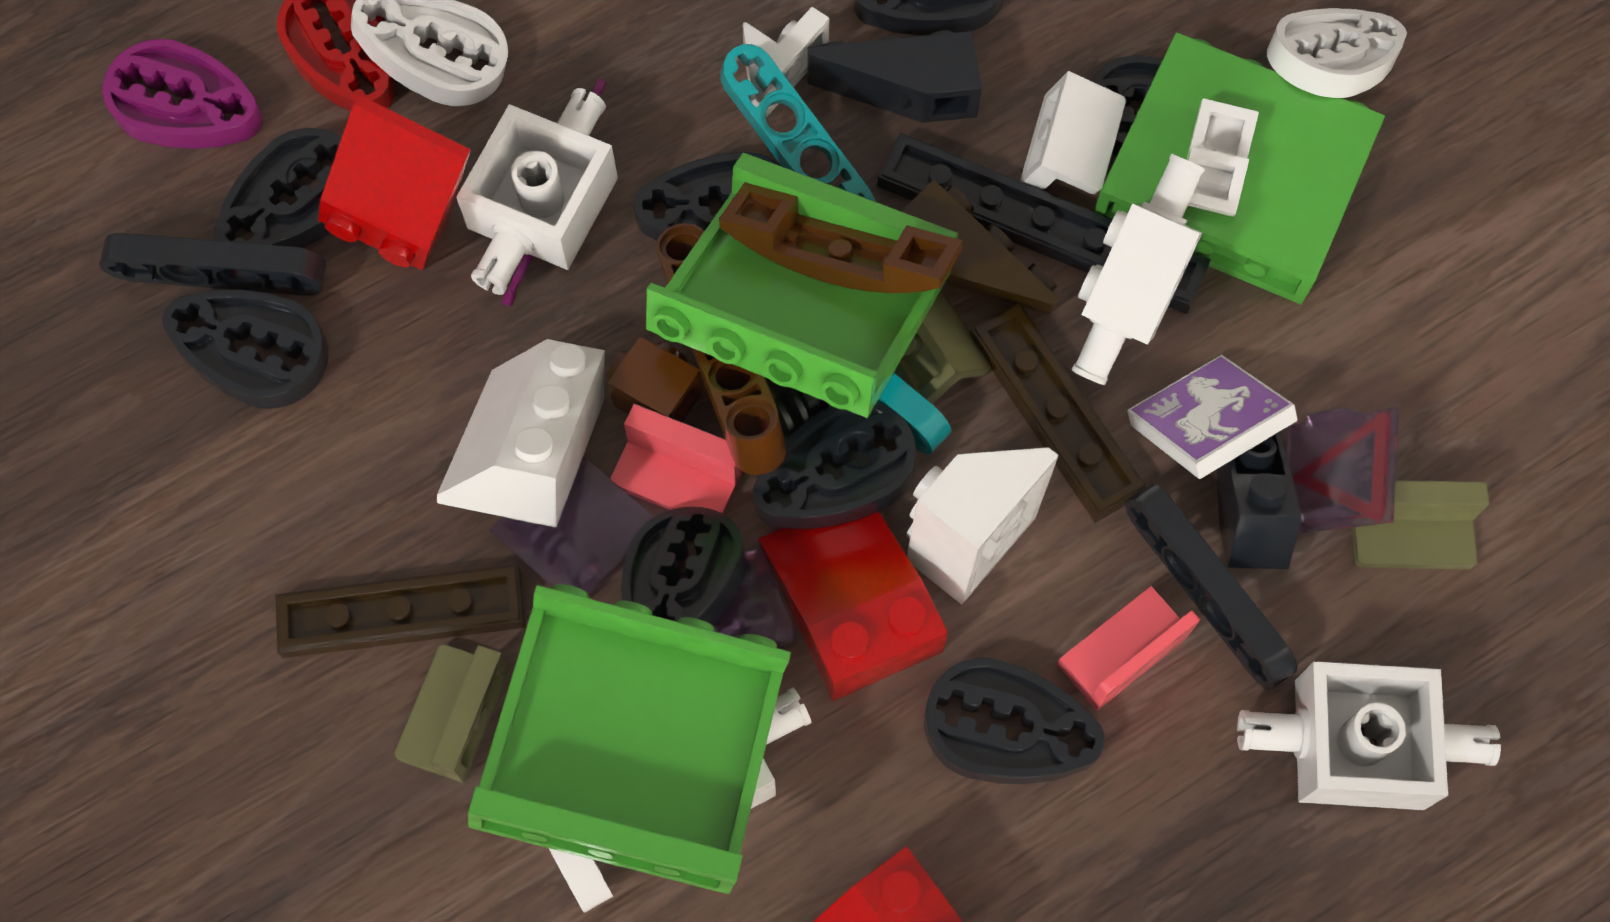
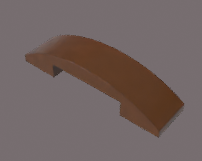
M744 182L719 217L721 229L763 257L807 277L833 285L868 292L913 293L940 288L962 251L963 240L907 225L896 241L798 214L797 196Z

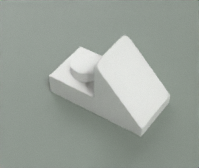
M811 7L798 22L795 20L789 22L782 30L777 43L750 24L743 23V44H753L767 52L793 87L807 73V47L821 46L829 42V17L814 7ZM753 63L746 66L748 80L759 91L756 98L751 100L752 104L758 107L765 96L776 91V88L770 84L765 92L762 91L755 81L759 68ZM774 104L768 107L765 113L766 117L775 109V107L778 104Z

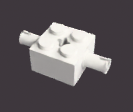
M583 88L574 89L571 99L557 123L510 104L505 110L456 197L467 228L492 239L480 263L471 274L472 280L481 288L488 291L491 283H493L492 292L498 295L504 294L524 254H530L566 270H569L618 179L612 145L589 136L600 115L606 109L604 101L595 93L590 91L586 101H583L586 90Z
M1171 154L1169 157L1170 161L1150 203L1144 201L1142 206L1132 204L1128 213L1119 210L1116 212L1103 240L1104 244L1112 247L1104 266L1099 264L1096 266L1092 265L1078 295V298L1087 302L1081 315L1090 318L1089 320L1094 324L1080 356L1071 370L1102 385L1106 384L1107 376L1126 338H1134L1147 345L1154 338L1203 233L1185 225L1187 220L1182 217L1206 168L1174 154Z
M1313 661L1295 680V714L1241 710L1237 723V731H1244V736L1237 737L1240 750L1248 751L1249 749L1294 752L1297 758L1298 802L1425 810L1448 796L1446 761L1481 763L1495 766L1498 763L1501 751V744H1490V739H1500V733L1496 725L1444 724L1441 669ZM1362 727L1364 728V733H1365L1366 737L1363 736V734H1362V731H1361V728H1362ZM1369 739H1376L1377 745L1371 744Z

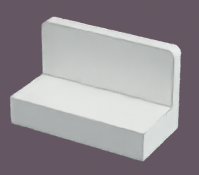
M1068 71L1044 96L1020 181L1044 190L1057 178L1090 194L1099 192L1103 187L1126 103L1125 97Z

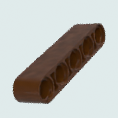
M683 223L674 225L666 229L658 238L656 243L657 252L666 284L672 279L704 233L703 229L695 224ZM691 348L733 461L737 467L745 473L752 475L768 474L777 469L784 461L786 445L778 410L765 377L736 365L723 363L711 355Z

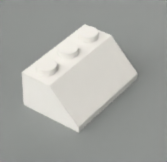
M546 339L492 369L437 493V503L557 527L604 402L605 350Z
M1048 447L957 454L944 470L934 466L920 481L913 493V496L918 500L909 515L913 519V524L906 534L910 539L907 557L912 565L962 605L1035 520L1058 454Z

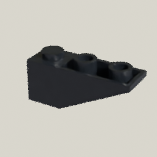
M944 30L927 36L906 38L884 36L875 41L855 43L831 41L821 46L807 47V80L809 85L922 123L977 117L982 86L972 31L954 33Z
M1281 431L1216 469L1219 526L1228 568L1289 569L1302 520V513Z

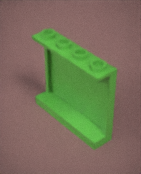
M1176 32L1100 191L1095 212L1113 219L1118 210L1128 213L1132 204L1142 206L1144 201L1150 203L1170 161V155L1174 154L1187 159L1199 106L1203 98L1258 111L1259 114L1247 158L1249 163L1235 216L1232 217L1187 206L1182 218L1187 220L1185 225L1203 232L1194 252L1210 258L1209 267L1302 305L1317 279L1385 115L1370 110L1366 105L1358 101L1330 98L1309 93L1292 85L1277 72L1265 68L1255 60L1242 59L1213 47L1205 40L1190 38Z
M743 152L733 166L732 192L672 279L665 288L654 283H650L647 287L646 330L656 333L668 341L678 342L711 355L723 363L733 364L766 377L780 386L791 387L826 401L835 408L846 409L868 418L949 277L951 270L940 288L923 292L880 293L850 289L807 277L763 257L721 229L719 217L744 182L797 196L798 214L896 241L906 225L956 239L958 233Z
M555 584L551 589L536 585L533 609L480 785L475 788L468 811V827L729 894L737 882L743 857L740 852L783 672L789 662L791 652L778 649L777 644L773 640L764 636L743 634L736 638L714 632L715 628L711 624L700 619L682 617L676 622L653 616L652 611L648 607L639 603L617 601L615 605L592 600L589 599L590 596L587 592L575 586Z

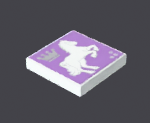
M1223 355L1218 356L1127 410L1130 424L1134 429L1198 479L1203 478L1297 421L1295 405Z

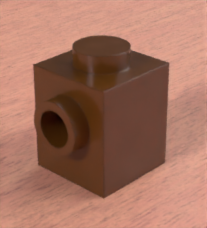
M640 336L629 352L622 350L616 356L608 370L607 380L612 404L627 414L630 413L633 404L683 422L702 394L700 370L687 363V358L672 345L665 342H659L655 345Z

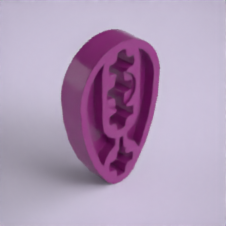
M152 39L127 48L113 60L103 79L102 94L107 109L118 126L127 135L142 142L186 149L215 148L247 141L255 136L262 126V112L254 96L235 73L205 52L175 40ZM142 77L148 88L160 89L166 83L171 93L175 96L186 98L189 92H192L194 98L193 100L183 99L179 106H177L172 96L167 92L158 91L154 98H152L143 85L132 84L129 90H126L124 85L127 82L136 83ZM239 107H242L245 112L243 116L235 114ZM226 112L234 114L230 121H227L224 116Z

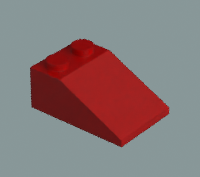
M358 94L352 106L320 199L318 221L324 223L325 228L331 234L344 241L356 242L358 239L378 249V253L385 260L396 266L408 268L412 265L423 271L451 216L471 149Z
M879 511L862 519L837 526L815 529L782 528L758 538V543L832 701L943 653L948 636L945 625L921 577Z

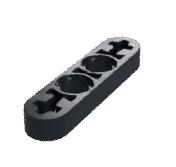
M113 233L105 238L99 266L105 273L113 277L133 282L307 296L315 295L322 291L326 260L316 252L298 247Z
M1151 483L1125 500L1127 514L1137 531L1253 679L1262 687L1270 690L1295 674L1298 669L1297 662L1286 642L1166 491L1157 484Z

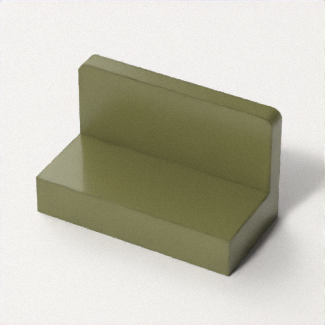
M940 291L894 372L933 404L961 378L982 377L992 367Z
M1365 480L1363 485L1369 483L1371 480ZM1386 480L1385 511L1382 521L1377 522L1350 509L1355 564L1363 568L1472 569L1478 562L1473 521L1489 506L1487 482ZM1359 489L1353 495V497L1373 506V503L1364 500L1358 495Z
M445 644L438 647L395 750V757L400 762L461 783L465 782L510 670L502 653L478 645L475 654Z

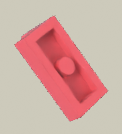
M633 404L624 423L628 442L610 477L612 487L667 510L682 507H704L724 514L743 474V471L733 461L726 440Z
M1150 586L1064 654L1056 665L1092 707L1098 711L1186 640L1201 619L1193 610L1180 619L1156 590Z

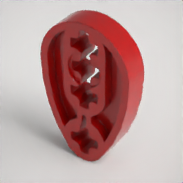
M284 0L277 16V32L288 58L299 74L318 93L335 105L351 111L358 94L383 107L389 108L393 102L396 80L372 61L353 37L351 17L356 0ZM322 2L328 8L332 21L339 26L345 43L348 47H351L349 52L342 54L335 47L330 32L324 28L317 10L312 6ZM376 16L373 21H368L367 24L377 27L381 21L385 22L386 20L383 17ZM357 73L361 74L365 83L368 82L370 86L375 88L373 93L366 95L359 88L360 82L356 75Z

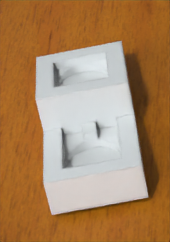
M1202 99L1186 160L1202 166L1206 170L1201 175L1188 206L1232 217L1235 216L1249 163L1247 158L1259 114L1258 111Z

